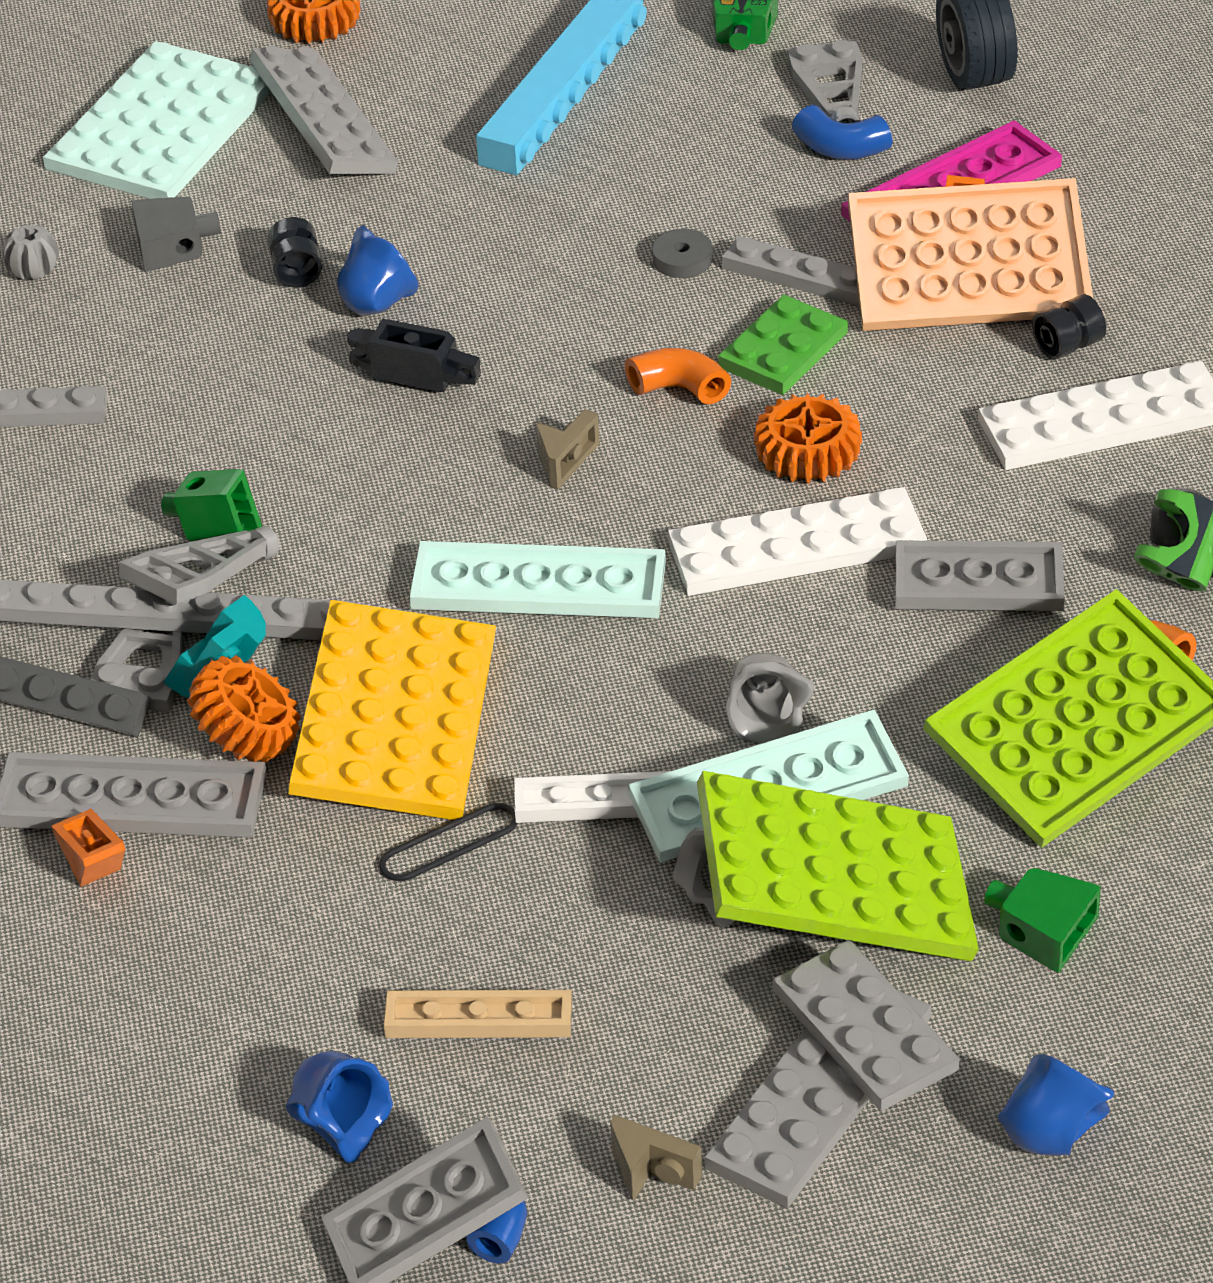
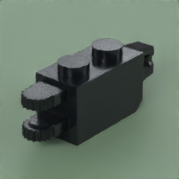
M383 318L376 330L353 328V330L347 333V343L354 347L349 354L350 364L362 369L371 370L372 378L444 393L450 383L475 385L481 376L479 357L458 351L456 348V338L445 330Z

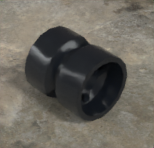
M298 217L284 218L276 222L270 228L268 234L274 276L283 285L293 288L305 287L313 283L320 276L322 270L315 228L307 220Z
M1081 294L1062 302L1060 308L1053 306L1036 313L1032 320V329L1040 350L1048 358L1056 360L1075 352L1077 348H1084L1103 340L1106 335V322L1098 303L1090 295Z

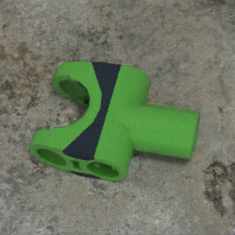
M1161 489L1157 491L1154 504L1167 512V516L1174 519L1181 533L1180 543L1177 546H1160L1159 548L1140 544L1136 548L1134 559L1140 566L1166 581L1190 590L1205 591L1213 572V501L1179 490Z

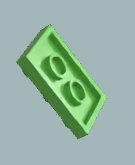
M783 294L718 355V364L729 373L784 395L848 333V321Z

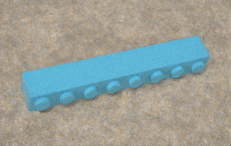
M590 0L476 135L478 165L518 175L525 165L533 160L535 153L542 144L548 142L551 133L556 127L565 121L567 114L574 105L582 100L587 89L597 82L601 72L607 65L613 62L618 51L628 44L630 37L636 29L644 24L647 9L643 6V0Z

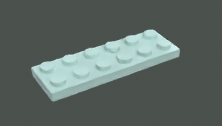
M420 541L410 592V607L412 610L659 618L666 551L665 549Z
M874 709L628 784V795L661 863L677 858L686 836L695 828H703L697 781L702 771L727 774L859 800H865L907 787L909 775Z

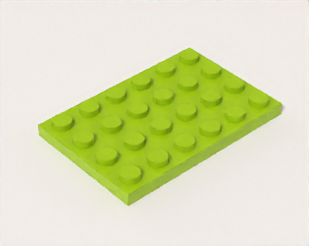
M1115 589L925 719L923 730L1043 848L1213 727V680L1118 589Z
M702 771L697 781V789L716 917L966 961L974 959L979 951L952 817L727 774Z

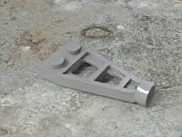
M838 40L828 44H803L799 47L787 48V62L792 79L812 105L819 106L834 121L839 122L842 119L850 120L849 123L859 122L858 112L863 76V58L857 40ZM846 74L843 81L819 83L815 79V77ZM848 96V101L828 103L826 98Z
M261 526L251 531L245 530L154 549L120 561L119 577L136 585L140 590L149 591L163 598L169 604L183 605L188 603L190 599L208 593L255 561L261 562L276 556L279 551V540L276 533L270 527ZM227 553L231 556L229 558H225L223 556H220V554ZM190 561L206 570L196 573L178 563Z
M123 628L98 660L91 680L145 693L151 698L148 710L169 712L177 692L169 688L164 683V680L182 654L183 632L168 631V635L143 632V629ZM135 649L162 652L159 668L124 664V662Z

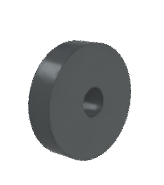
M692 229L667 231L658 236L653 242V264L659 272L670 277L688 278L705 272L712 264V242L705 234Z

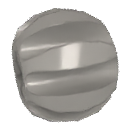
M27 224L13 229L8 234L3 245L2 255L7 268L18 278L37 280L45 275H49L53 271L58 260L59 249L54 236L43 226Z

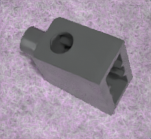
M188 196L131 200L145 272L199 258L202 255L200 237L221 234L218 213L212 212L196 215L192 198Z

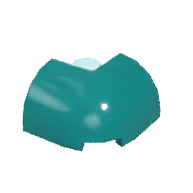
M243 595L223 609L205 638L179 656L165 678L164 683L181 696L189 698L190 692L188 690L192 686V681L201 669L212 660L216 661L221 656L231 659L235 655L240 657L243 662L251 659L266 636V622L261 611L246 595Z

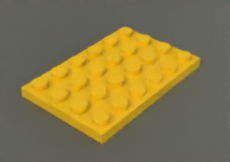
M330 600L290 778L289 795L450 820L463 817L496 625Z

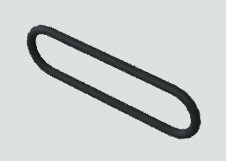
M492 803L392 848L384 853L380 859L379 868L381 873L394 881L409 880L510 833L517 826L515 809L504 803ZM502 809L509 812L512 816V822L506 828L409 873L394 874L386 868L387 860L393 855L488 811Z

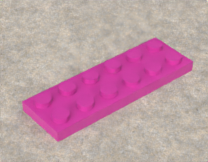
M1014 120L866 192L945 187L947 175L985 179V184L1033 181L1061 167L1062 154ZM848 201L841 203V216L850 222Z

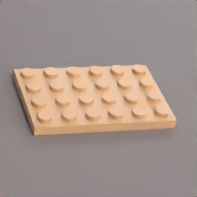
M1076 178L848 193L862 331L1033 320L1036 313L1053 306L1060 308L1062 302L1078 295L1087 294L1093 298Z

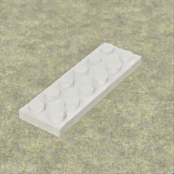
M1202 361L1186 363L1184 365L982 407L978 410V421L1005 470L1212 426L1213 378Z
M905 487L668 530V542L687 596L896 558V540L927 541V537Z

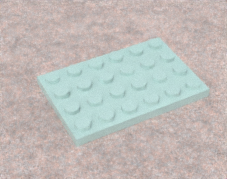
M155 41L43 157L45 169L150 199L175 197L271 91L252 66Z

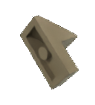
M584 409L573 422L571 421L566 425L564 431L542 423L536 424L538 453L550 487L558 490L600 444L598 414Z
M614 1114L610 1121L612 1153L632 1200L637 1198L650 1175L659 1177L668 1184H678L695 1190L702 1178L701 1146Z

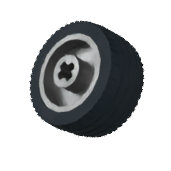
M936 0V24L940 51L945 68L953 84L958 89H974L999 84L1012 79L1017 67L1018 43L1014 16L1009 0Z

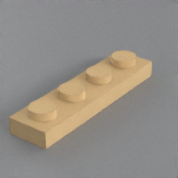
M572 990L387 991L384 1019L385 1038L571 1037Z

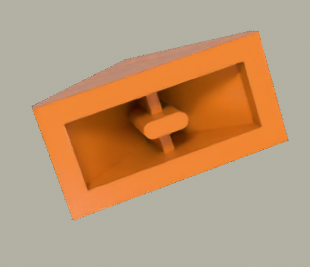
M92 809L51 825L53 833L80 887L121 870L126 850L124 842Z

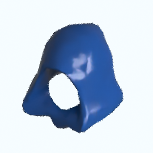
M364 225L356 229L349 253L337 277L338 291L345 306L360 316L383 313L400 299L414 295L419 287L418 281L405 258L393 244L383 238L376 237Z
M330 1050L320 1052L303 1060L293 1076L292 1092L285 1107L291 1117L311 1127L325 1139L344 1162L352 1163L357 1161L361 1152L368 1147L374 1131L389 1117L393 1101L389 1089V1081L380 1074L375 1064L365 1061L360 1057L353 1058L348 1054Z
M1038 1054L1032 1057L1023 1077L1015 1087L1005 1107L997 1116L1012 1142L1024 1151L1039 1155H1070L1074 1142L1089 1128L1108 1115L1110 1107L1106 1101L1113 1098L1114 1090L1109 1086L1095 1083L1055 1057Z

